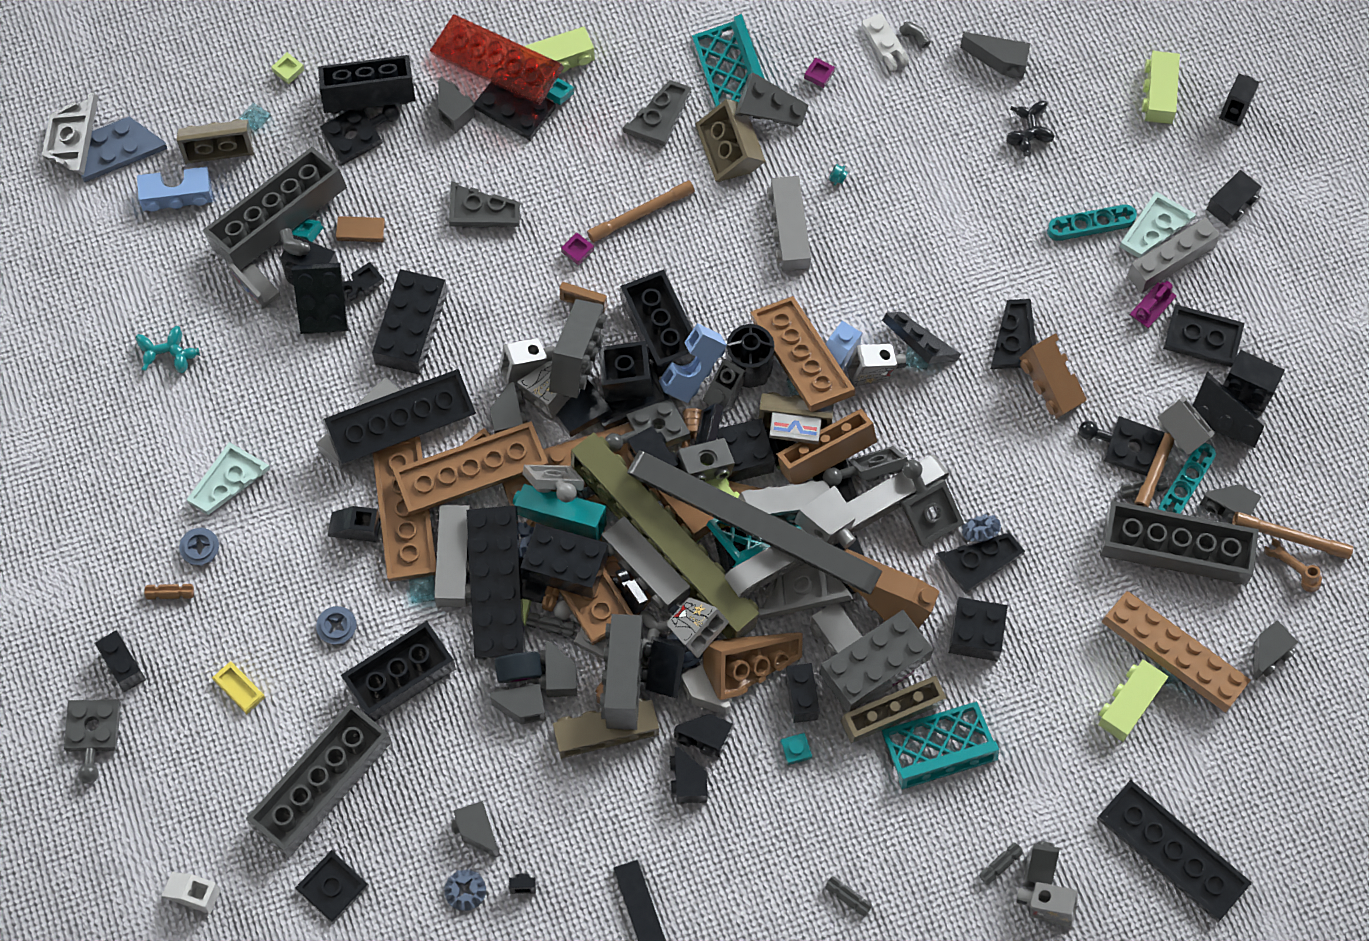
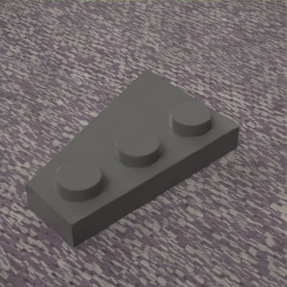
M751 73L748 75L735 115L752 116L754 119L773 120L775 123L798 127L803 124L809 105L759 75Z
M669 80L652 97V101L644 109L641 108L630 123L627 122L623 126V132L665 147L691 94V87Z
M451 181L449 225L460 227H520V202L496 194L488 195L479 192V189L473 187L469 189Z

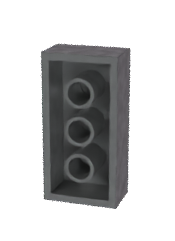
M579 299L575 300L553 351L549 392L577 398L580 390H585L588 376L592 372L593 362L597 360L598 347H602L604 335L601 334V329H604L606 315H603L604 305Z
M902 610L823 662L820 666L819 674L846 711L850 712L930 660L934 649L905 611Z
M611 614V623H606L605 632L607 646H604L605 670H602L601 719H606L607 729L637 730L644 642L642 615Z

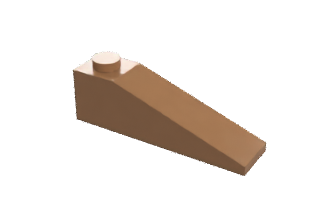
M844 549L845 552L882 571L871 595L850 586L855 593H859L868 602L867 606L872 611L875 610L884 619L883 623L904 610L919 629L932 613L940 591L918 578L849 549Z
M795 632L712 641L703 652V668L717 698L723 700L743 695L748 691V687L756 682L762 683L769 674L776 670L781 671L786 666L802 658L803 633Z

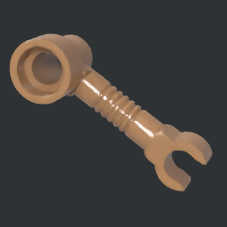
M1272 538L1271 544L1276 549L1272 550L1265 546V554L1282 560L1300 573L1302 577L1301 586L1305 591L1315 592L1319 590L1322 582L1320 569L1315 565L1305 566L1286 552L1277 539Z

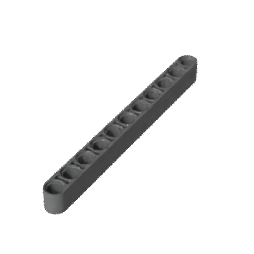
M638 451L627 471L635 479L866 594L871 595L882 574V571L877 567L643 451Z

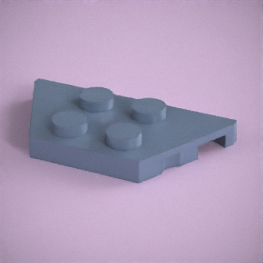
M128 116L92 131L85 172L81 176L85 183L168 149L167 145L161 138Z

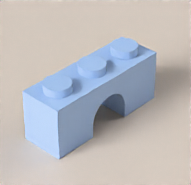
M207 167L184 169V180L176 187L165 186L161 173L137 175L138 198L143 211L154 212L164 208L178 209L188 205L202 206L213 202L211 177Z
M698 323L684 342L690 354L695 356L694 360L684 366L671 362L659 380L664 393L686 403H689L691 398L698 393L701 383L705 377L710 375L713 365L718 358L723 356L727 346L721 334Z

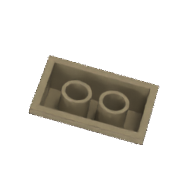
M729 99L724 100L695 123L716 182L748 175L766 162L750 117L747 115H735L739 102Z
M235 119L224 123L213 122L202 126L190 125L186 128L178 129L176 139L185 164L254 155L252 132L248 119Z
M776 392L762 393L759 418H762L765 430H769L773 412L821 418L820 430L832 424L834 404L810 412L800 395L789 397L781 396Z

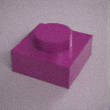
M815 57L804 73V79L824 89L834 74L835 67Z
M577 232L561 247V252L578 266L594 251V245Z

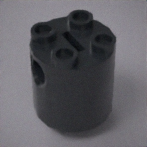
M741 325L728 336L726 359L745 370L742 387L763 386L767 383L772 373L775 350L773 337L768 330L759 325Z

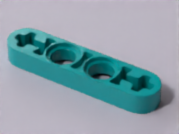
M1123 204L1056 217L1050 221L1047 234L1052 240L1063 241L1129 228L1135 222L1137 211L1133 206ZM1122 213H1125L1126 216H1130L1129 219L1126 220L1124 216L1121 217ZM1100 216L1107 217L1109 224L1102 225L1098 223L1097 218ZM1081 220L1087 224V227L1085 229H1078L1074 223ZM1055 226H1058L1059 229H1062V232H1058L1057 229H1054Z
M1203 443L1191 453L1161 501L1158 510L1166 511L1171 502L1176 505L1172 512L1181 514L1216 456V450L1211 444ZM1203 451L1207 452V457L1199 464L1197 461ZM1189 468L1195 469L1199 477L1196 479L1189 478L1186 475V470ZM1177 487L1184 488L1187 496L1184 498L1177 497L1174 489Z

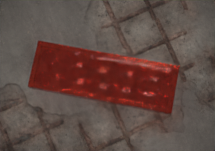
M455 14L452 15L430 49L433 56L538 105L542 103L564 69L560 62Z

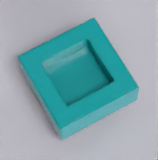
M556 77L543 87L542 95L561 105L574 95L575 87Z
M306 219L293 229L292 234L313 242L322 231L323 226L320 221Z
M805 733L780 739L788 766L812 759V753Z

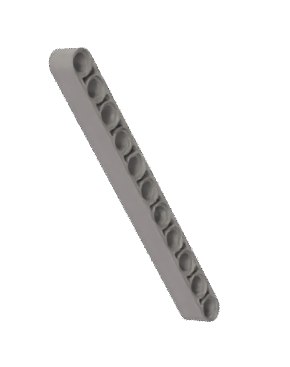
M934 454L919 461L923 468L921 477L926 488L941 479L945 480L950 474ZM902 471L849 501L847 504L855 515V521L849 530L850 533L853 535L901 507V501L917 493L912 479L907 478ZM836 539L835 541H833V542L830 543V544L834 546L835 544H837V543H839V542H838L837 539ZM771 546L731 569L725 575V580L737 596L743 598L804 562Z

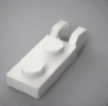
M882 13L862 21L861 26L881 60L885 61L891 71L897 70V64L893 58L894 55H897L903 66L909 64L910 61L905 50Z

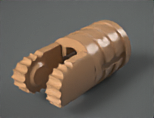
M688 408L682 412V419L690 432L691 439L696 440L701 409ZM690 439L681 443V449L690 447Z

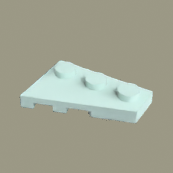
M1155 192L1119 247L1141 258L1193 221L1196 214Z
M229 442L187 498V502L209 515L268 472L270 466Z

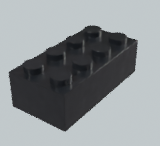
M409 55L318 66L319 89L324 113L336 114L346 110L359 111L369 107L382 108L387 105H405L416 101Z
M403 269L399 270L372 351L375 365L421 375L448 293L445 279Z
M664 269L621 285L620 299L640 341L646 340L650 363L657 376L661 377L671 362L681 366L691 363L695 356L690 354L684 342L693 329Z
M426 620L341 674V678L361 711L375 722L455 671L456 666L454 659Z

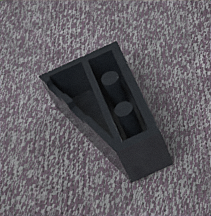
M1207 371L1192 406L1213 431L1255 448L1264 429L1265 420L1243 401L1239 400L1227 387L1223 386Z

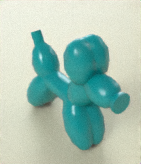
M179 326L171 329L167 343L153 345L151 340L145 335H136L137 345L145 352L143 355L144 365L142 367L144 371L154 362L157 354L170 352L175 357L174 366L177 372L185 373L188 367L187 360L195 358L196 355L200 356L199 347L183 350L179 346L182 339V331Z

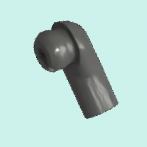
M906 21L904 25L900 26L899 31L902 36L908 37L909 34H912L921 48H926L931 44L922 27L910 21Z
M286 228L280 231L284 249L287 253L302 256L310 252V245L307 242L294 239L291 229Z

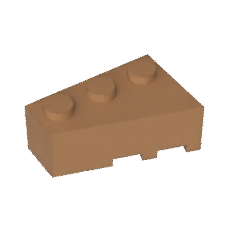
M1055 333L1031 347L1019 359L1021 360L1020 364L1023 371L1029 374L1034 381V389L1045 399L1047 410L1058 419L1086 402L1087 399L1075 373L1070 374L1065 362L1068 361L1066 353H1060L1055 343L1059 338Z

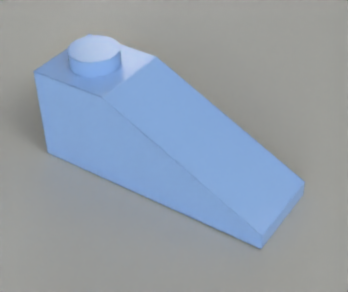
M841 321L825 344L841 369L849 361L856 346L860 345L862 332L844 321Z

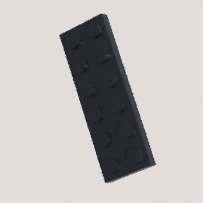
M456 369L323 419V423L340 465L468 418L475 415L476 412L460 371Z
M517 506L466 510L474 658H495L524 653L525 635Z
M1132 780L1124 786L1097 817L1101 823L1217 922L1225 916L1252 884L1248 878Z

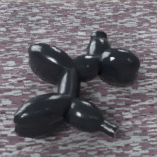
M1039 101L1030 109L1025 106H1011L1010 108L1020 118L1027 119L1029 129L1023 133L1012 131L1006 137L1008 144L1020 146L1023 156L1031 155L1030 141L1034 138L1041 142H1052L1054 140V133L1046 127L1037 126L1036 118L1046 111L1048 105L1046 101Z

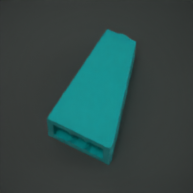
M524 484L521 491L517 490L512 504L517 506V514L519 516L548 527L600 541L607 525L606 506L579 498L565 503L558 499L556 492H539L531 485Z

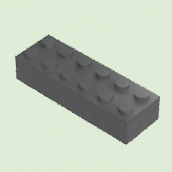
M311 147L203 229V232L211 248L229 264L233 263L241 270L281 239V230L289 228L292 231L345 190L347 185L340 169L315 148Z
M1111 501L1106 513L1100 556L1247 585L1254 572L1259 529Z
M350 702L246 817L248 824L289 858L392 743L389 733Z

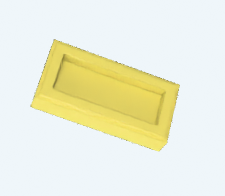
M231 661L212 677L213 681L246 715L266 698Z

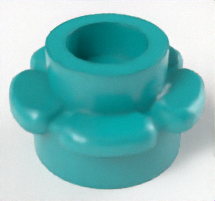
M836 164L828 178L829 181L834 183V186L844 182L848 174L845 171V165Z

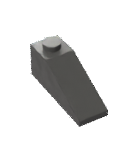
M963 31L960 48L1002 75H1007L1011 78H1024L1031 43Z

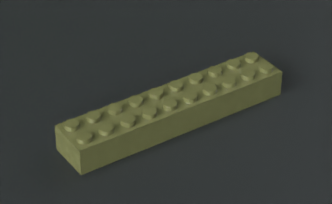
M593 432L571 450V467L581 476L587 486L618 520L625 516L690 585L689 598L714 606L724 615L729 623L721 633L728 639L745 637L756 627L760 614L757 604L750 598L747 600L745 597L739 598L725 580V570L718 562H712L708 557L709 553L701 544L697 545L691 539L690 531L685 526H679L675 521L674 514L670 509H664L658 503L659 499L652 490L647 491L642 485L643 482L627 473L626 462L619 454L614 455L609 449V443L602 436L598 437Z

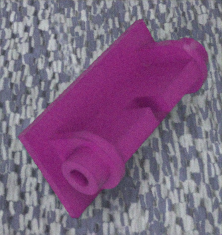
M1169 281L1162 282L1161 284L1157 282L1129 315L1149 329L1177 297V295L1172 293L1173 285Z

